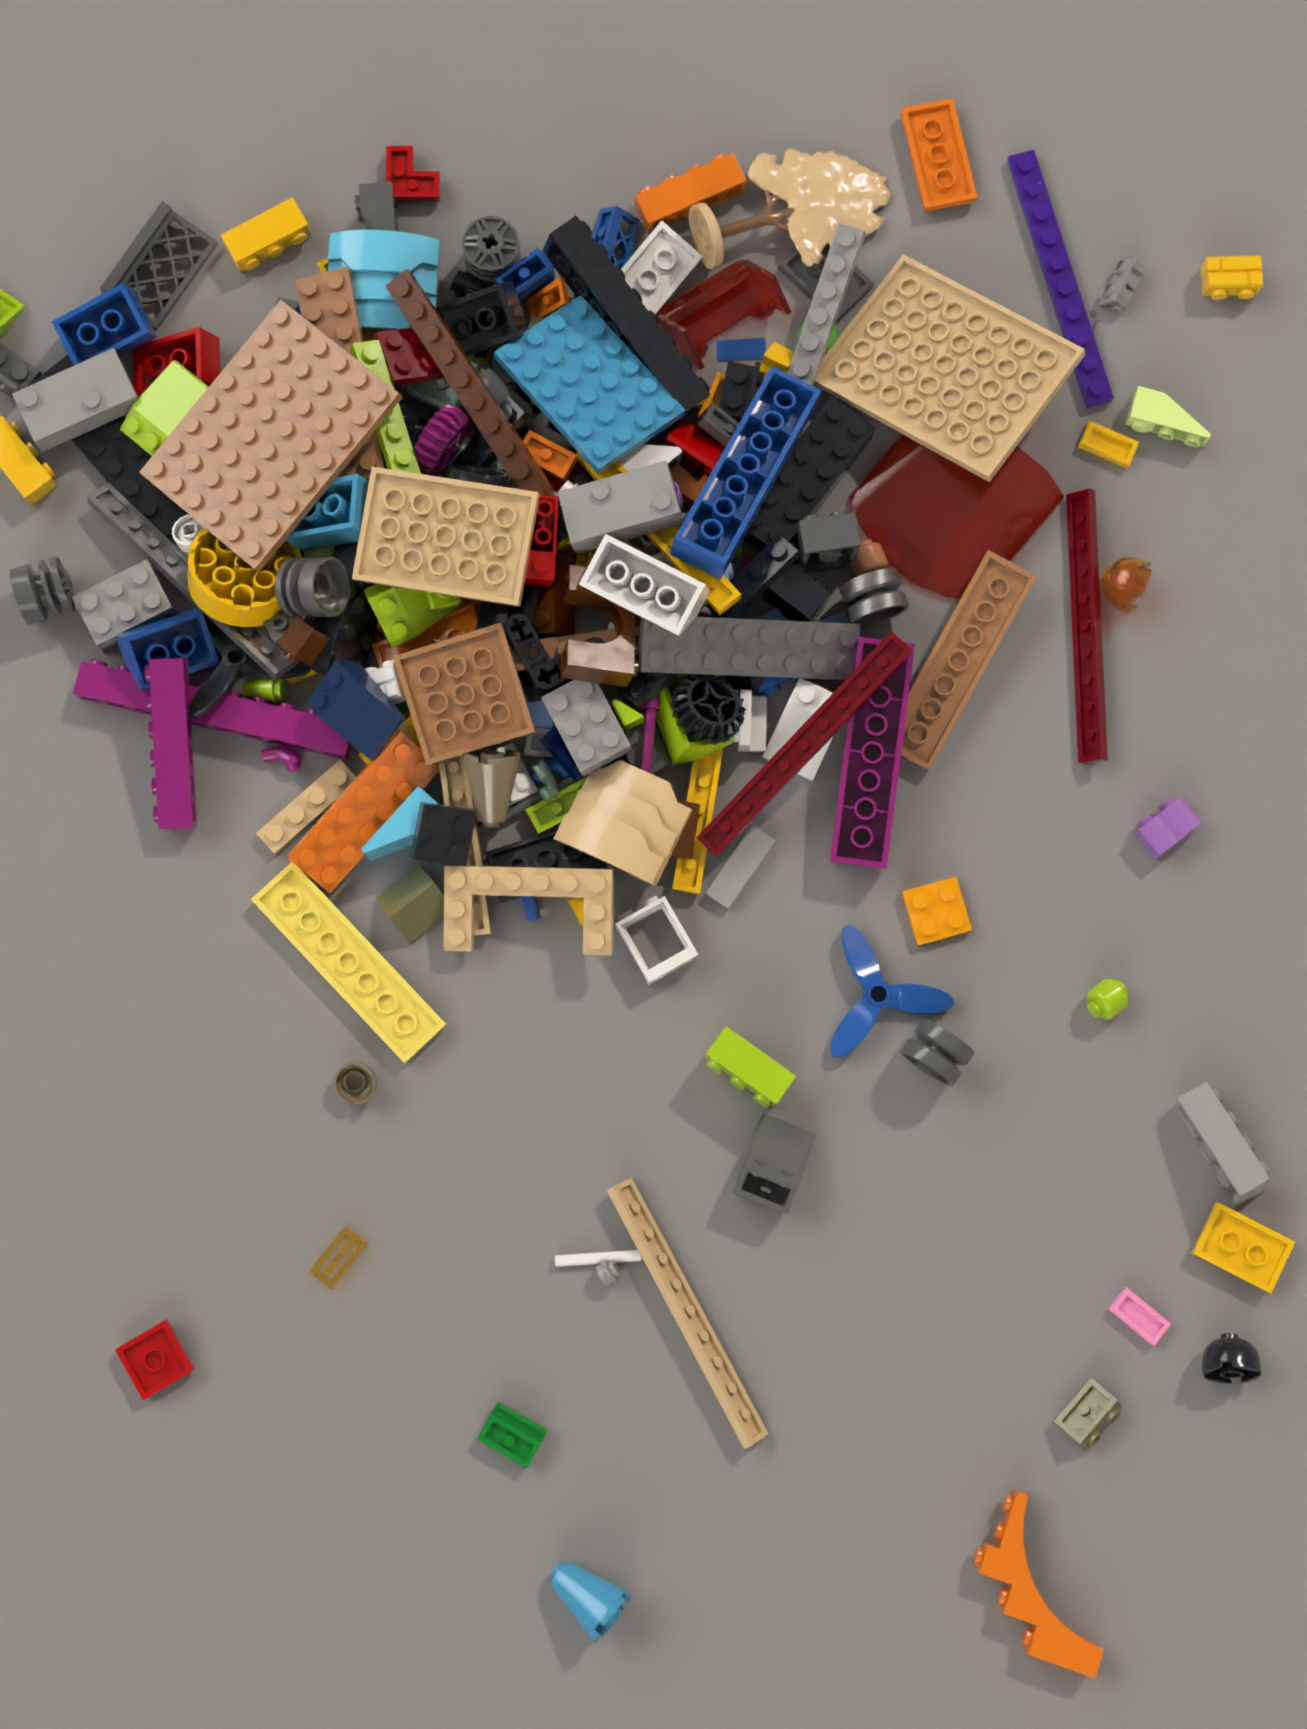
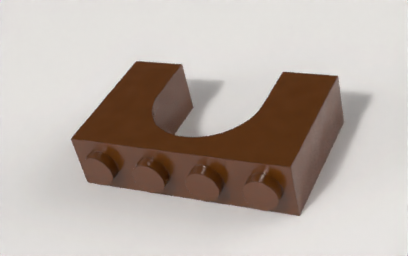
M570 565L563 578L562 603L600 610L613 622L616 629V639L608 643H591L568 639L561 652L560 678L627 687L632 677H636L638 672V660L634 659L639 643V637L635 635L639 616L580 586L579 583L588 567Z

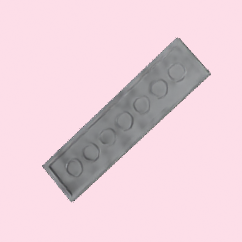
M641 617L638 671L846 680L855 669L861 624L696 617L684 632L678 636Z

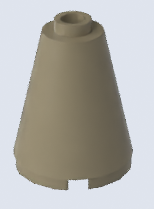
M483 748L463 754L474 807L477 811V820L483 822L485 827H498L500 822H504L507 817L520 763V753L515 750L505 749V754L496 751V748Z

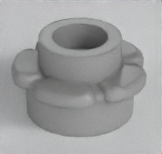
M603 1259L602 1264L596 1267L601 1281L607 1287L612 1284L617 1285L618 1277L621 1276L620 1269L614 1261L607 1263Z

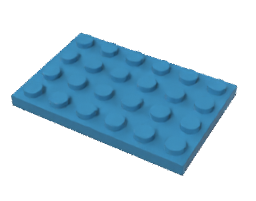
M581 295L525 331L524 336L511 340L494 352V359L598 475L685 416V409L669 394L658 379L628 349L625 343L618 338V335L607 326L606 322L599 317L597 312L591 308Z

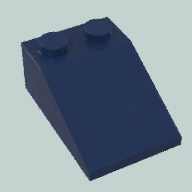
M336 659L307 700L309 706L325 724L366 757L374 761L405 719L403 714L359 662Z

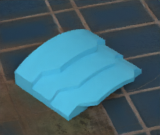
M349 230L330 233L328 271L347 266L350 269L361 329L397 330L412 327L385 287L405 269L413 273L436 308L441 253L440 240L424 235L387 230Z

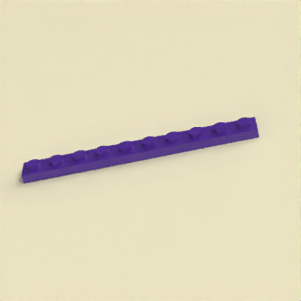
M1030 150L1008 156L1007 163L1063 338L1085 349V356L1074 369L1085 407L1089 408L1112 402L1114 399L1035 151Z

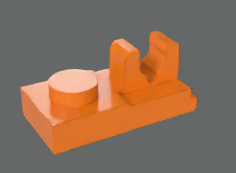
M531 430L528 431L523 440V443L541 470L565 482L576 464L578 456Z

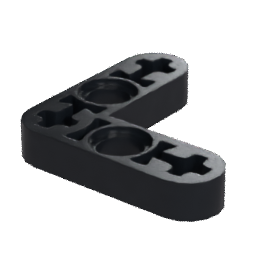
M516 613L511 615L504 624V630L533 685L539 690L546 691L568 680L566 678L559 679L557 673L549 679L550 684H547L545 681L539 682L540 670H543L545 673L552 671L555 667L551 664L554 662L556 663L557 671L561 674V654L550 659L529 619L522 614ZM513 620L524 624V627L521 629L524 637L528 634L532 637L525 640L520 646L516 641L521 640V636L517 631L512 632L510 630L513 626ZM591 637L584 641L591 643H605L599 637ZM532 644L538 648L539 656L536 659L529 660L524 656L523 649L526 645Z

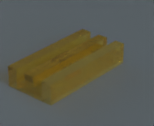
M345 1226L309 1272L325 1283L327 1287L333 1289L369 1243L348 1226ZM348 1234L351 1238L323 1273L319 1271L320 1267ZM355 1241L360 1245L332 1280L327 1278Z

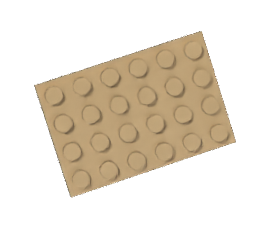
M371 467L352 579L520 607L540 494L528 490Z

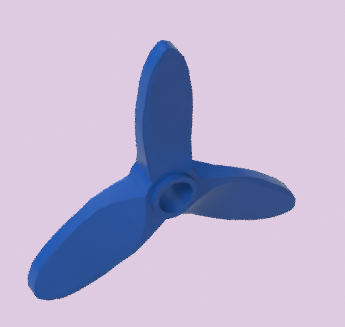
M846 925L843 928L841 939L845 957L853 975L864 992L863 998L842 1019L832 1038L830 1052L834 1058L847 1055L865 1038L873 1027L880 1009L884 1007L912 1014H935L944 1012L954 1005L953 998L940 989L919 984L888 985L883 981L876 956L862 933L851 925ZM873 988L882 989L885 993L884 1001L875 1002L871 998V990Z

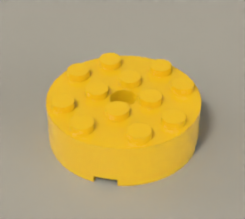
M204 528L194 538L190 546L187 573L188 589L196 605L213 619L238 627L261 626L263 621L270 619L282 610L275 595V579L278 569L289 558H302L299 548L285 540L261 571L257 572L210 531Z

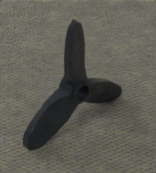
M204 613L203 615L213 645L222 657V661L192 698L188 707L191 719H198L210 712L221 702L240 678L251 676L259 679L274 680ZM300 661L295 667L276 680L302 677L312 669L302 665V661Z

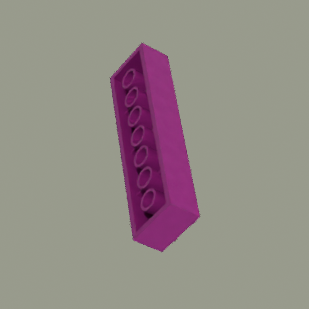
M859 637L855 669L883 640ZM904 642L913 650V653L848 720L830 862L880 869L887 868L915 650L914 643Z

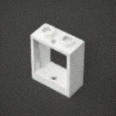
M657 895L643 902L644 908L634 913L631 909L618 917L619 922L615 923L617 931L648 985L698 958L697 951L666 897L663 896L658 899ZM662 909L684 950L648 969L626 929Z

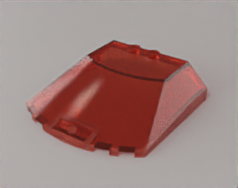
M903 434L849 496L851 507L855 512L861 531L863 530L867 538L871 539L872 542L881 544L890 567L897 569L900 575L923 589L927 588L946 598L953 597L961 599L987 550L1011 561L1064 499V495L1050 473L1018 446H1016L992 480L988 482Z

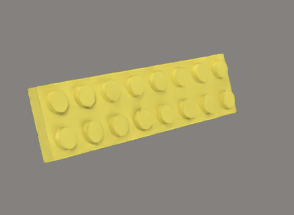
M293 862L285 867L251 899L405 1064L447 1025Z

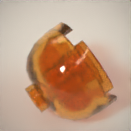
M1123 557L1117 560L1111 568L1106 567L1102 574L1101 582L1104 583L1103 592L1107 602L1114 608L1131 614L1137 608V605L1133 604L1134 600L1138 596L1143 597L1149 583L1151 569L1147 567L1152 565L1151 562L1135 557Z

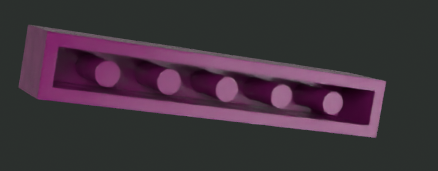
M188 657L150 659L149 665L145 666L146 682H150L151 693H147L146 702L147 709L152 710V722L148 723V734L150 739L153 738L154 750H150L151 767H155L156 777L152 778L151 781L152 794L157 795V806L153 807V819L155 823H158L159 830L192 829L197 826L192 725L188 713L190 704Z

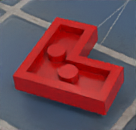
M386 146L385 182H392L396 201H440V171H414L413 146Z

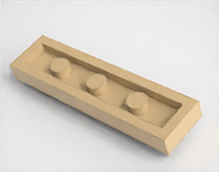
M340 759L256 834L277 855L324 814L354 781L356 776Z

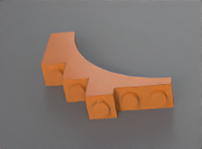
M1013 1489L1011 1495L1007 1494L1003 1502L1002 1511H1005L1002 1523L998 1522L994 1530L993 1539L996 1540V1543L992 1544L984 1541L982 1547L978 1546L973 1558V1563L976 1564L975 1570L980 1574L1007 1583L1006 1588L1002 1587L1000 1589L997 1604H1000L999 1610L1003 1614L1031 1623L1030 1628H1025L1021 1644L1024 1645L1023 1650L1028 1655L1096 1678L1104 1649L1098 1644L1077 1635L1062 1624L1048 1609L1034 1585L1027 1566L1023 1544L1024 1514L1029 1495Z

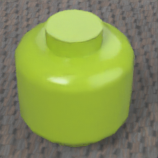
M1105 978L1101 980L1086 995L1088 1011L1094 1017H1100L1104 1020L1113 1019L1126 1009L1129 1004V991L1117 979Z

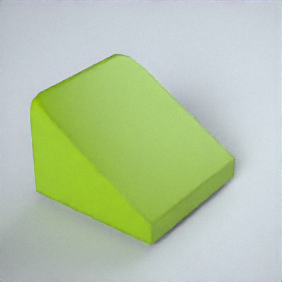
M617 699L612 701V710L623 730L627 731L644 722V716Z

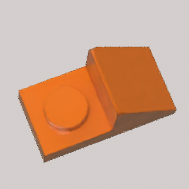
M558 278L527 298L526 302L530 320L532 315L545 319L566 304H569L570 299L564 278Z

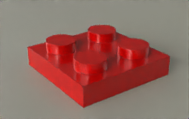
M168 1319L115 1349L142 1400L149 1398L196 1370Z

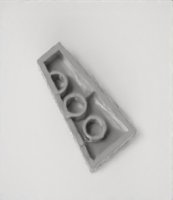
M1205 1082L1178 1097L1175 1107L1194 1139H1201L1202 1142L1199 1146L1204 1158L1209 1163L1214 1162L1217 1174L1216 1179L1221 1187L1229 1188L1233 1195L1229 1201L1233 1208H1236L1263 1193L1270 1180V1171L1263 1160L1258 1161L1252 1152L1254 1151V1146L1246 1135L1242 1136L1237 1129L1238 1122L1235 1116L1230 1111L1226 1112L1221 1102L1223 1100L1215 1087L1211 1088Z

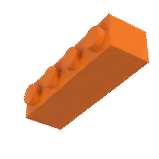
M734 153L726 156L721 154L714 157L710 163L691 167L685 174L678 177L670 176L662 184L653 188L648 186L641 189L635 195V208L647 233L650 234L661 221L666 225H671L689 217V209L694 204L705 203L708 207H712L746 192L747 180Z

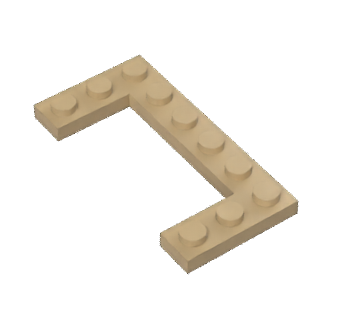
M444 866V951H474V895L584 898L583 955H613L614 869Z

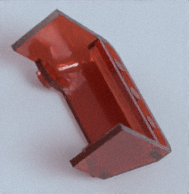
M743 259L732 263L657 311L656 316L665 332L673 337L680 354L685 355L693 366L701 370L704 368L701 359L706 356V352L709 349L707 342L749 315L753 318L766 319L776 309L786 315L792 312L776 276L751 261Z

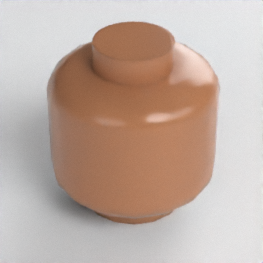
M871 539L860 542L861 545L856 560L851 564L856 577L888 568L889 563L880 543L872 542Z

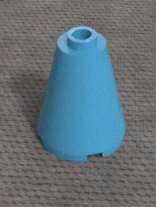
M567 1561L565 1564L562 1562L558 1563L550 1574V1577L553 1578L550 1585L590 1639L595 1642L599 1641V1634L603 1637L624 1611L620 1608L621 1604L624 1601L629 1604L633 1596L626 1589L570 1561Z

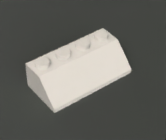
M605 534L579 583L580 586L678 636L697 617L710 592L706 584Z

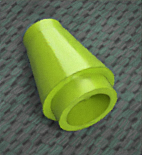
M257 678L245 680L243 691L246 697H261L270 702L278 703L279 700H285L287 683L285 679L265 680Z

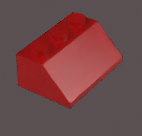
M686 421L681 423L666 438V446L679 447L683 451L682 467L700 479L705 474L708 477L710 476L725 449V446L716 439L712 440L706 436L705 431L700 426L694 423L690 425Z

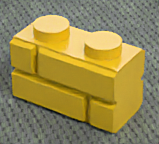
M1261 256L1206 257L1201 265L1202 295L1211 296L1213 300H1222L1229 295H1238L1239 299L1253 298L1258 294L1263 285Z

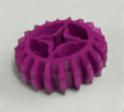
M450 404L441 407L434 414L433 418L429 419L426 427H424L417 443L414 445V454L421 474L430 476L442 474L443 470L447 469L459 449L463 446L462 444L470 430L471 420L470 416L465 414V411L459 407H454Z

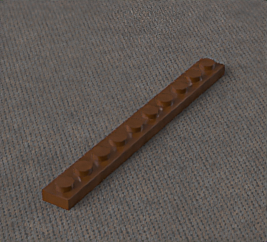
M405 269L385 287L516 487L521 490L538 492L540 495L558 496L413 273Z

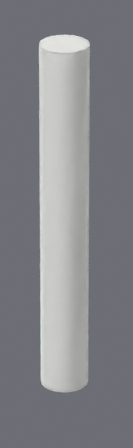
M638 1250L555 1255V1266L602 1264L603 1259L607 1263L611 1261L615 1263L641 1261V1255Z

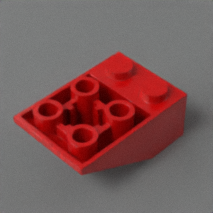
M540 495L524 585L550 587L554 582L559 496Z

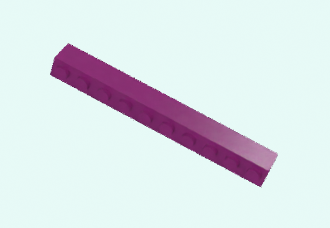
M91 659L90 663L81 661L73 694L76 697L152 716V710L147 709L146 702L147 693H151L150 688L140 691L126 666L119 665L117 669L107 667L108 664L100 660ZM189 686L190 702L199 687ZM229 691L221 702L204 716L198 719H191V725L347 761L349 760L352 745L325 724L313 709H307V712L297 711V707L291 704L280 703V706L271 705L269 700L255 696L253 700L242 698L241 693Z

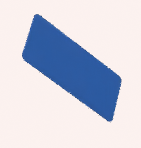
M765 338L717 341L718 361L763 359L766 352Z

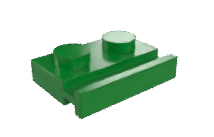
M498 1401L477 1440L528 1468L548 1429Z

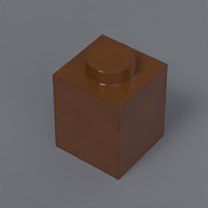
M296 616L278 641V644L286 650L284 655L296 664L302 661L311 666L330 638L313 624Z

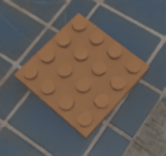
M497 623L393 656L426 765L438 763L536 732L503 623Z

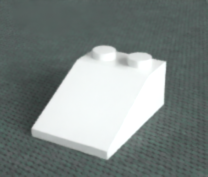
M799 678L762 758L769 761L833 692ZM833 737L801 769L798 775L813 781Z

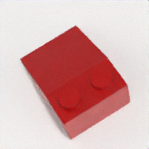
M201 327L152 340L133 350L134 389L138 398L173 360L178 361L209 387L221 373L220 338Z

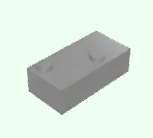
M114 348L12 393L28 430L41 452L128 414L131 406L138 400V395Z
M666 460L558 491L570 544L576 555L598 549L605 534L622 542L681 525L684 522L672 474Z

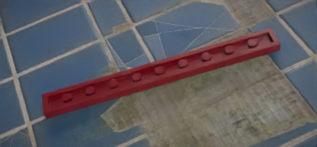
M1088 488L1066 494L1078 763L1080 764L1108 761L1095 490Z
M891 631L696 838L715 857H719L913 653V650Z

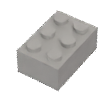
M147 559L72 597L92 638L103 653L118 646L115 635L177 614L154 568Z
M573 680L541 697L583 776L633 751L599 683Z

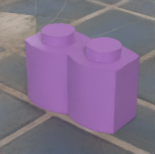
M1182 796L1177 800L1170 797L1158 807L1161 810L1158 815L1153 817L1151 814H1148L1137 823L1140 829L1135 832V835L1155 859L1202 823V820Z

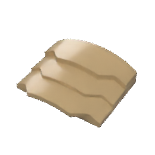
M618 761L588 774L582 789L579 790L569 813L565 814L553 839L581 853L584 852L615 866L631 876L656 887L690 817L692 809L677 802L670 782L628 763Z

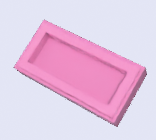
M1127 1287L1122 1289L1107 1308L1151 1346H1155L1171 1326L1168 1320Z

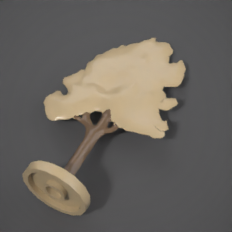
M789 148L784 153L781 165L776 164V155L761 153L756 156L751 164L748 178L759 188L765 190L766 208L755 216L719 227L716 217L707 204H694L689 209V227L696 251L703 256L701 262L706 268L714 269L720 267L723 263V238L762 226L774 225L779 229L789 231L791 240H793L796 249L802 256L801 261L806 266L811 267L814 263L819 264L824 257L821 254L824 246L829 243L831 247L839 223L862 229L866 235L880 228L885 219L884 217H878L873 211L878 206H885L888 203L891 193L884 184L887 179L885 176H880L867 167L859 165L858 161L851 160L849 157L838 155L832 151L826 153L816 152L810 156L808 153H801ZM779 199H784L788 207L785 210L774 212L773 209ZM787 219L789 223L783 224L781 221Z

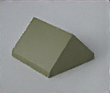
M420 865L376 899V902L410 944L444 918V895Z

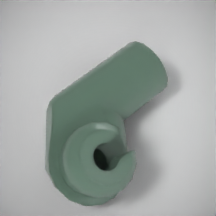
M543 758L539 759L531 767L544 785V787L539 789L540 796L543 800L549 801L552 797L556 798L559 789L552 771Z

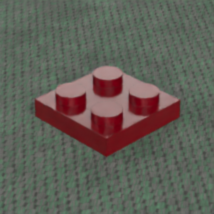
M413 328L380 331L374 335L373 339L380 342L393 386L441 380L444 375Z

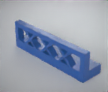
M617 205L599 210L592 237L597 243H601L606 248L609 254L608 258L613 265H617L622 269L630 259L640 219ZM622 219L630 223L626 235H623L620 227ZM619 243L622 252L619 260H616L613 252L614 246Z

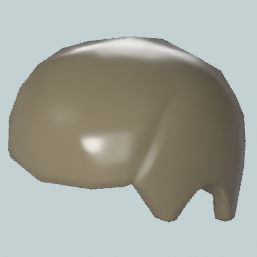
M348 1062L343 1064L335 1073L333 1086L336 1095L347 1104H365L375 1094L377 1079L375 1072L368 1065L362 1062Z

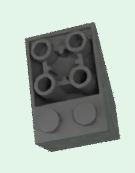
M763 1113L733 1194L783 1214H788L816 1134Z

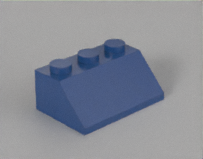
M192 608L115 635L123 660L140 691L150 688V682H146L145 666L149 665L150 659L188 657L189 674L219 663L203 612L199 609Z

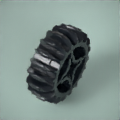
M690 674L679 682L677 688L672 693L673 700L670 707L674 709L672 717L679 719L677 726L685 728L684 735L691 733L694 741L701 738L704 745L710 741L716 745L721 741H728L739 731L745 719L743 715L746 709L741 706L744 699L737 697L739 689L733 690L731 688L732 681L724 682L722 675L716 678L714 675ZM692 694H694L696 698L694 702H692ZM722 714H724L725 721L723 722L721 720Z

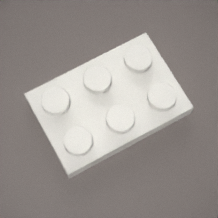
M661 221L621 270L625 274V281L631 288H635L641 295L642 303L646 309L656 314L703 256Z

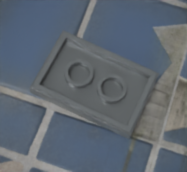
M827 243L821 252L824 257L819 264L814 263L811 267L806 266L801 261L802 256L795 249L778 265V269L811 301L828 256L830 245ZM856 266L854 267L835 323L874 286V283Z

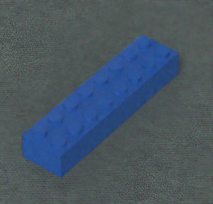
M771 366L674 537L670 555L721 580L812 416L822 390Z

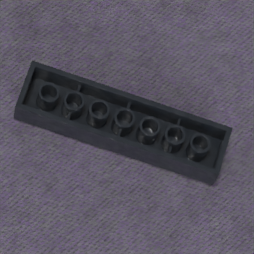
M575 215L551 232L543 248V254L559 275L565 279V283L576 297L581 295L599 317L606 322L607 326L618 335V338L625 343L628 349L638 357L669 394L685 409V416L672 424L676 427L699 410L711 395L708 384L702 377H698L695 374L690 360L685 355H681L676 349L673 337L667 332L664 333L658 325L659 320L653 311L646 309L639 292L628 285L621 268L613 265L608 258L609 254L606 248L601 243L595 241L592 237V231L585 221H580L577 215Z

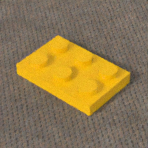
M1215 1202L1191 1254L1271 1294L1295 1241L1219 1202Z

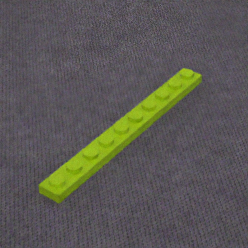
M379 340L353 343L350 347L352 356L394 389ZM398 403L376 429L387 469L421 474ZM426 592L431 610L454 606L460 602V597Z

